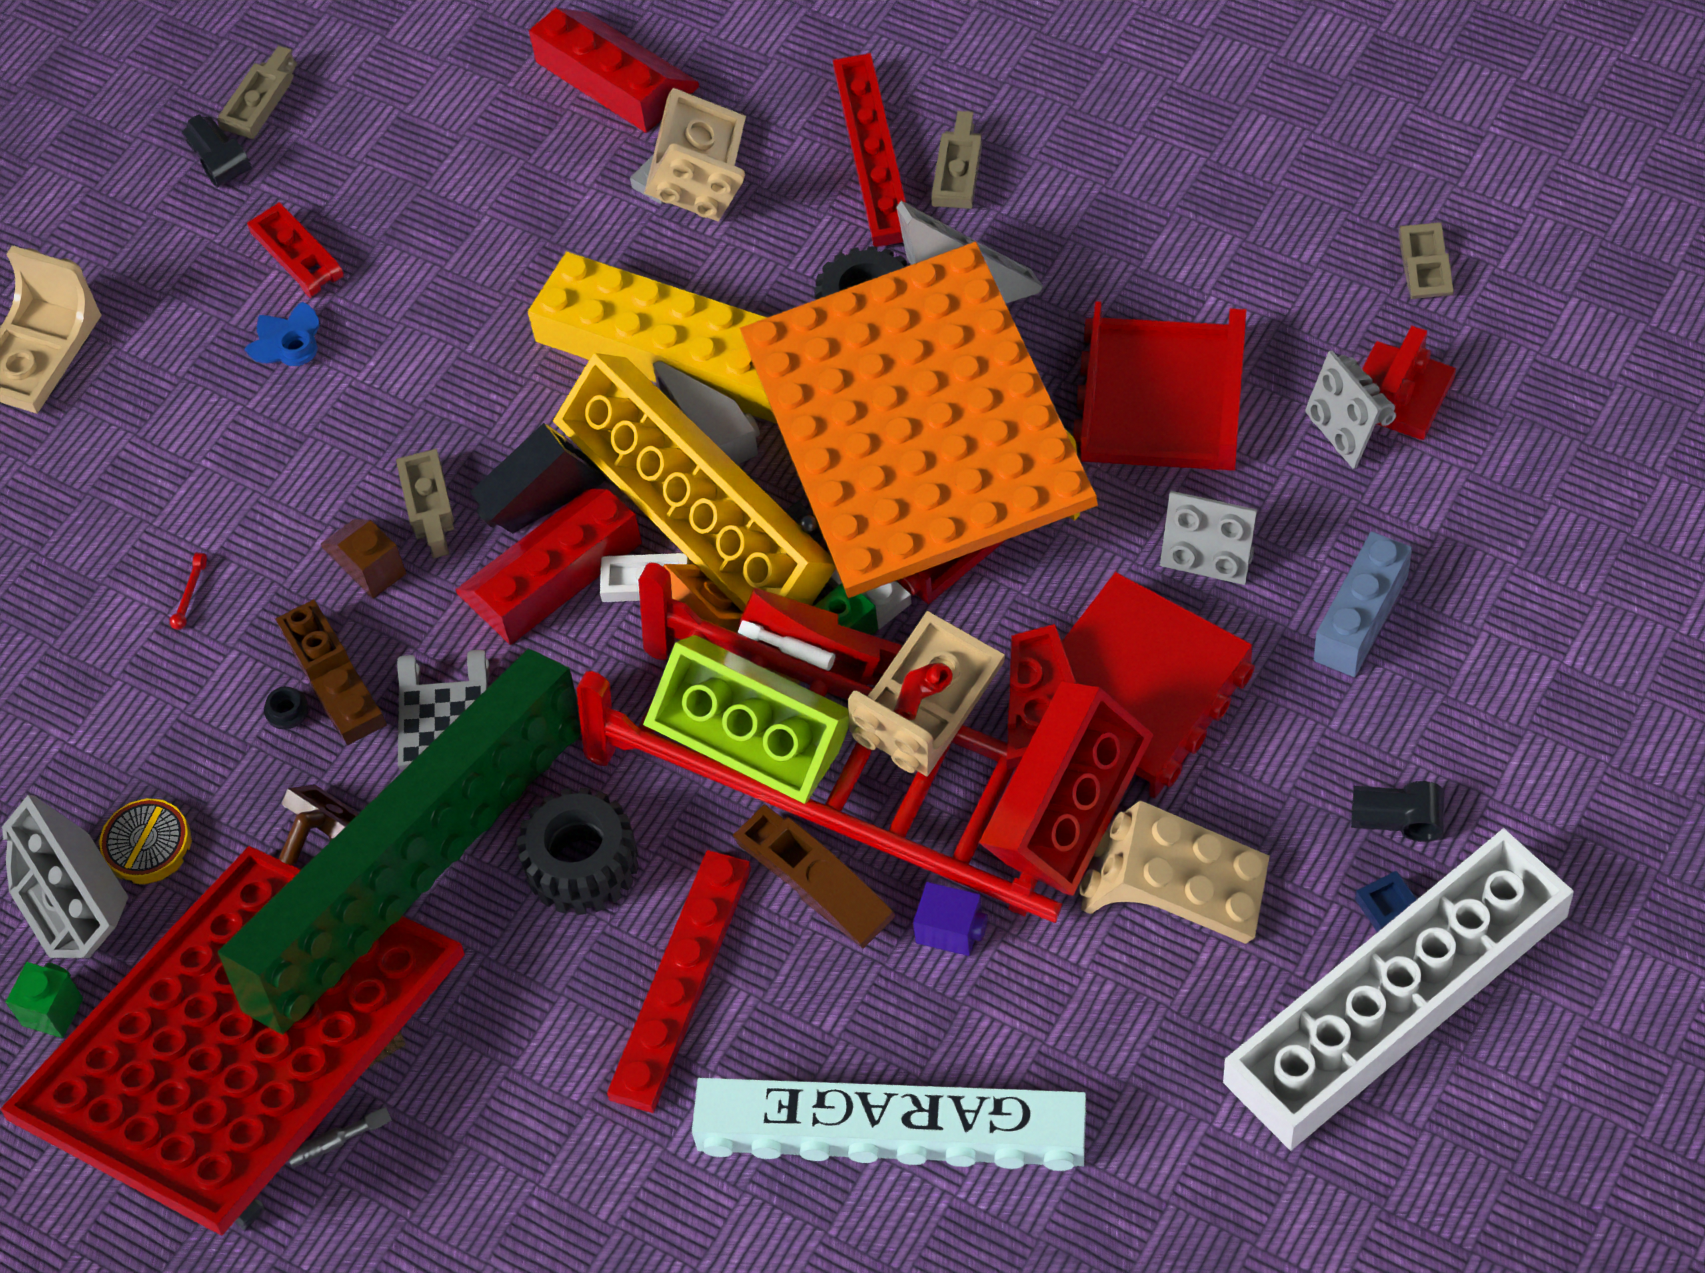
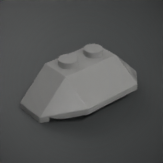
M900 201L897 206L906 257L911 265L976 241L903 201ZM976 241L1005 303L1032 296L1041 291L1043 285L1030 268Z
M27 795L2 826L3 840H7L6 868L9 893L49 958L90 959L116 928L128 900V895L88 832L36 796Z

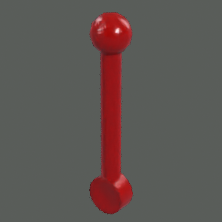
M196 552L193 556V569L177 613L170 618V626L173 629L181 630L186 626L185 614L200 572L205 569L207 564L205 553Z

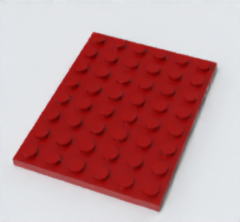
M248 846L0 1109L7 1121L223 1236L465 956L462 944L402 916L398 922L392 924L373 943L365 955L360 956L333 987L329 988L309 1008L302 1019L296 1021L281 1035L241 1011L218 951L291 881L301 869Z

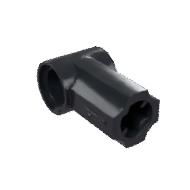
M199 114L188 120L186 128L182 131L184 139L198 156L206 175L215 187L218 188L251 170L250 161L239 142L235 138L229 140L211 116L203 117Z
M1428 781L1412 782L1405 785L1403 789L1354 786L1351 828L1401 831L1404 837L1418 842L1437 840L1443 835L1444 789L1440 785Z

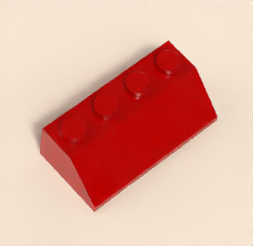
M554 8L529 29L536 63L645 133H648L662 120L667 98L672 88L688 94H692L699 88L697 80L589 12Z
M586 489L456 588V593L509 645H512L601 576V558L603 556H625L642 544L636 515L608 489Z
M1061 681L979 843L1006 865L1067 895L1073 896L1154 734L1100 687Z

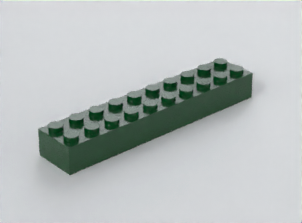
M528 648L218 951L242 1012L283 1035L296 1021H299L306 1015L309 1008L339 981L340 977L360 956L365 955L370 950L373 943L392 924L400 920L403 913L423 893L432 887L435 880L453 862L462 857L465 850L493 825L494 821L512 802L517 801L524 790L541 773L547 771L552 762L579 738L581 725L578 699L569 667Z

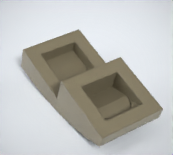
M1442 223L1400 226V248L1410 298L1418 299L1453 295L1449 254L1445 252Z

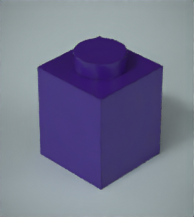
M926 882L913 921L916 943L970 956L974 941L983 940L988 922V914L982 913L981 895Z

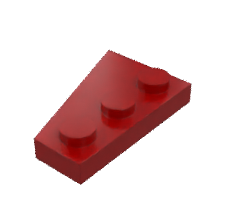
M1055 624L1011 635L1007 769L1019 765L1061 681L1076 683Z

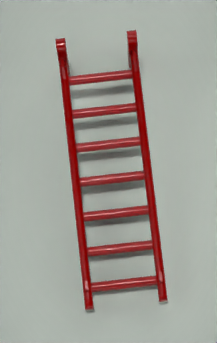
M647 563L638 579L643 649L655 659H667L675 644L674 637L683 640L696 635L763 668H770L811 686L808 690L823 697L828 692L848 700L853 691H858L868 696L874 689L698 617L687 604L672 599L671 574L665 567L657 563ZM586 671L576 688L584 755L596 765L607 766L616 747L623 750L639 749L1009 904L1008 910L1024 917L1029 912L1056 923L1060 915L1062 903L1034 892L1038 880L1021 873L1019 879L1015 878L1012 883L969 865L1014 770L1017 769V767L1007 769L1008 743L962 725L928 777L917 771L887 831L842 812L873 751L865 748L858 742H856L826 803L822 804L809 799L804 804L698 751L655 734V730L643 725L651 703L637 726L625 714L612 709L610 683L601 674L594 671ZM953 743L995 760L998 763L953 856L950 857L905 837Z

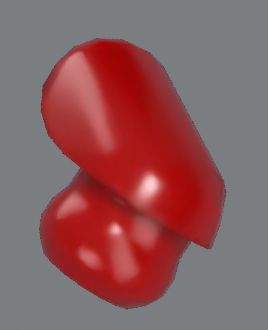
M932 663L909 672L904 678L894 712L907 720H914L922 699L942 692L951 684L953 674L950 667L943 663Z

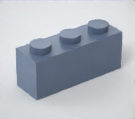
M1372 531L1369 533L1316 632L1315 662L1352 677L1357 675L1408 577L1412 552L1411 546Z

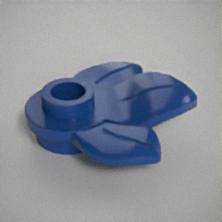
M305 302L299 303L294 308L289 319L259 315L257 320L259 340L248 344L244 349L250 358L256 362L268 364L281 361L289 366L304 365L315 357L318 350L314 336L320 326L319 318L311 306Z

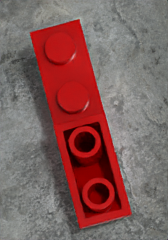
M755 587L739 620V627L742 620L761 625L764 627V630L781 637L791 636L835 654V660L830 671L866 686L868 684L876 686L903 647V645L838 625V614ZM761 640L758 641V642H761V643H763V644H766V645H768V646H771V647H773V648H776V649L780 650L779 647H776V646H774V645H771V644L766 643V642L761 641Z

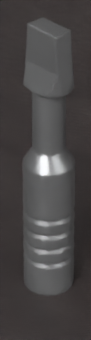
M385 1107L366 1114L364 1119L345 1128H334L311 1140L305 1141V1143L303 1142L288 1159L292 1168L343 1146L349 1138L367 1130L372 1132L390 1122L391 1117L387 1108Z

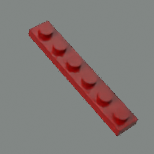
M868 53L834 59V74L873 247L902 243L903 237L897 206L900 201L906 203L872 55Z
M706 850L608 1088L607 1095L609 1101L654 1114L750 875V861Z

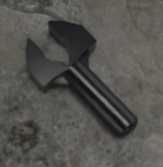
M800 500L785 510L801 529L807 532L816 542L823 537L816 518L810 515Z

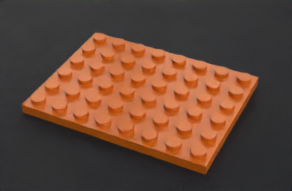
M976 241L740 328L742 338L848 598L1098 506L1097 496Z

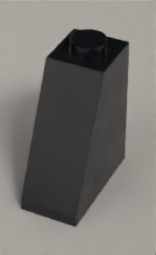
M543 423L470 492L480 505L476 509L477 513L490 527L494 528L499 525L513 534L569 503L586 489H594L606 480V477L575 443Z

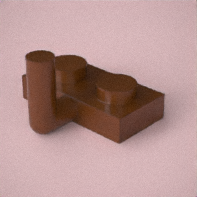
M315 784L288 788L282 805L294 812L296 818L279 859L286 864L296 865L311 829H319L328 835L329 841H331L359 813Z

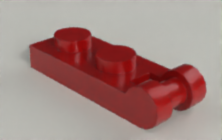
M280 202L247 222L250 233L299 283L309 298L321 292L320 287L327 282L335 283L344 277L343 270L338 262ZM316 264L320 266V268L314 271L313 273H310L308 271V269H310Z

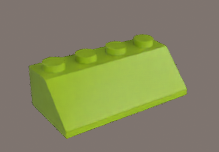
M693 635L675 642L643 725L805 804L840 751L849 729L848 708L699 636Z

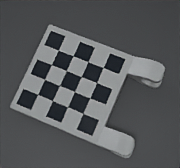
M471 650L467 653L469 681L419 685L420 668L416 664L415 656L405 655L398 658L399 770L405 769L488 688L490 666L484 650Z

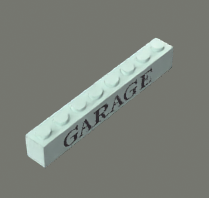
M698 1078L692 1134L697 1151H704L707 1155L714 1157H727L732 1152L752 1153L754 1156L762 1159H775L780 1157L781 1154L800 1155L802 1158L811 1161H823L828 1159L829 1156L849 1157L851 1160L860 1163H871L878 1158L897 1159L899 1162L909 1165L923 1164L926 1160L946 1161L948 1164L958 1167L972 1166L975 1162H988L1007 1169L1020 1168L1024 1164H1039L1051 1170L1065 1171L1072 1169L1073 1166H1084L1086 1092Z

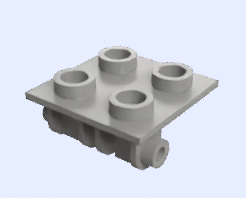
M1331 350L1326 356L1305 412L1332 443L1335 450L1342 455L1352 469H1356L1375 424L1381 423L1383 426H1387L1395 420V405L1383 393L1379 394L1380 388L1377 384L1372 383L1371 377L1366 375L1353 357L1348 358L1346 355L1337 357Z
M1170 491L1160 566L1245 585L1248 566L1252 562L1255 547H1252L1257 509Z

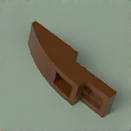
M314 599L275 618L311 687L347 746L387 726L382 712L356 672L343 645Z
M764 804L732 835L741 848L796 890L803 902L864 949L896 917L894 912L826 847L789 817L783 819L767 805Z

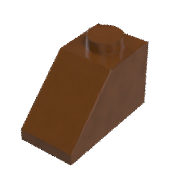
M353 519L321 543L322 548L372 599L407 574L397 545L371 520Z

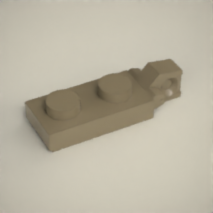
M278 45L267 63L253 64L218 116L217 122L221 130L254 140L294 77L293 71L297 63L294 61L291 49Z
M957 111L954 132L945 131L941 135L932 190V206L972 209L982 150L981 133H974L973 112Z
M437 448L397 458L396 463L408 517L416 538H427L433 558L448 555L449 550L444 532L454 530L453 522L455 521Z

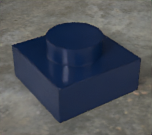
M1397 870L1356 890L1355 894L1356 902L1377 932L1417 900Z

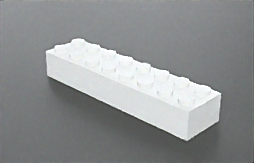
M1503 828L1226 1057L1223 1083L1292 1151L1566 919L1574 891Z

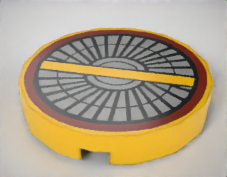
M149 798L130 802L114 812L104 825L99 840L100 852L114 875L121 880H132L133 884L143 885L161 881L177 871L184 862L183 856L186 854L187 848L190 850L192 843L190 826L180 810L165 800Z

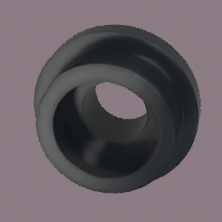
M287 686L273 690L268 695L264 705V715L268 723L277 729H291L298 726L305 720L309 711V705L303 693ZM286 708H292L288 712L281 713Z

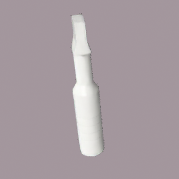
M742 620L738 633L752 640H761L779 647L781 652L829 671L833 666L835 654L791 636L781 637L764 630V627L745 620Z

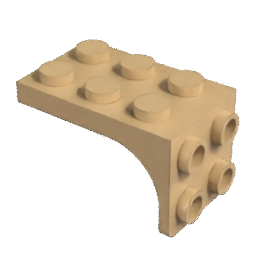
M672 88L667 98L644 194L657 198L664 203L673 204L694 212L701 217L719 222L744 181L745 172L743 169L736 167L735 162L746 116Z
M11 246L7 256L15 274V294L11 309L0 326V403L38 414L102 315L79 265L66 258L60 260L43 255L32 248L23 249Z
M927 611L869 695L865 696L858 691H853L849 696V731L852 733L853 738L865 748L875 750L877 747L891 755L892 761L903 770L914 773L917 770L928 777L1003 665L1005 654ZM932 663H943L949 666L953 674L951 684L942 692L922 699L914 720H907L894 712L904 678L909 672Z
M1140 800L1124 813L1120 812L1109 823L1091 859L1090 868L1084 875L1080 885V894L1083 895L1081 910L1092 914L1099 908L1116 902L1148 904L1246 944L1255 938L1270 856Z

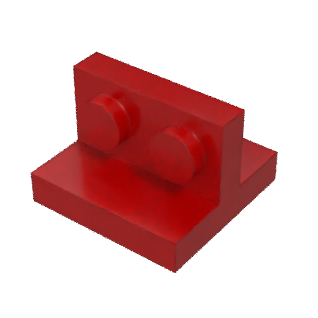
M1411 325L1400 348L1376 341L1362 370L1371 377L1372 383L1377 384L1380 388L1379 394L1383 393L1395 405V420L1383 427L1424 441L1455 378L1456 367L1429 359L1431 350L1425 348L1428 331Z

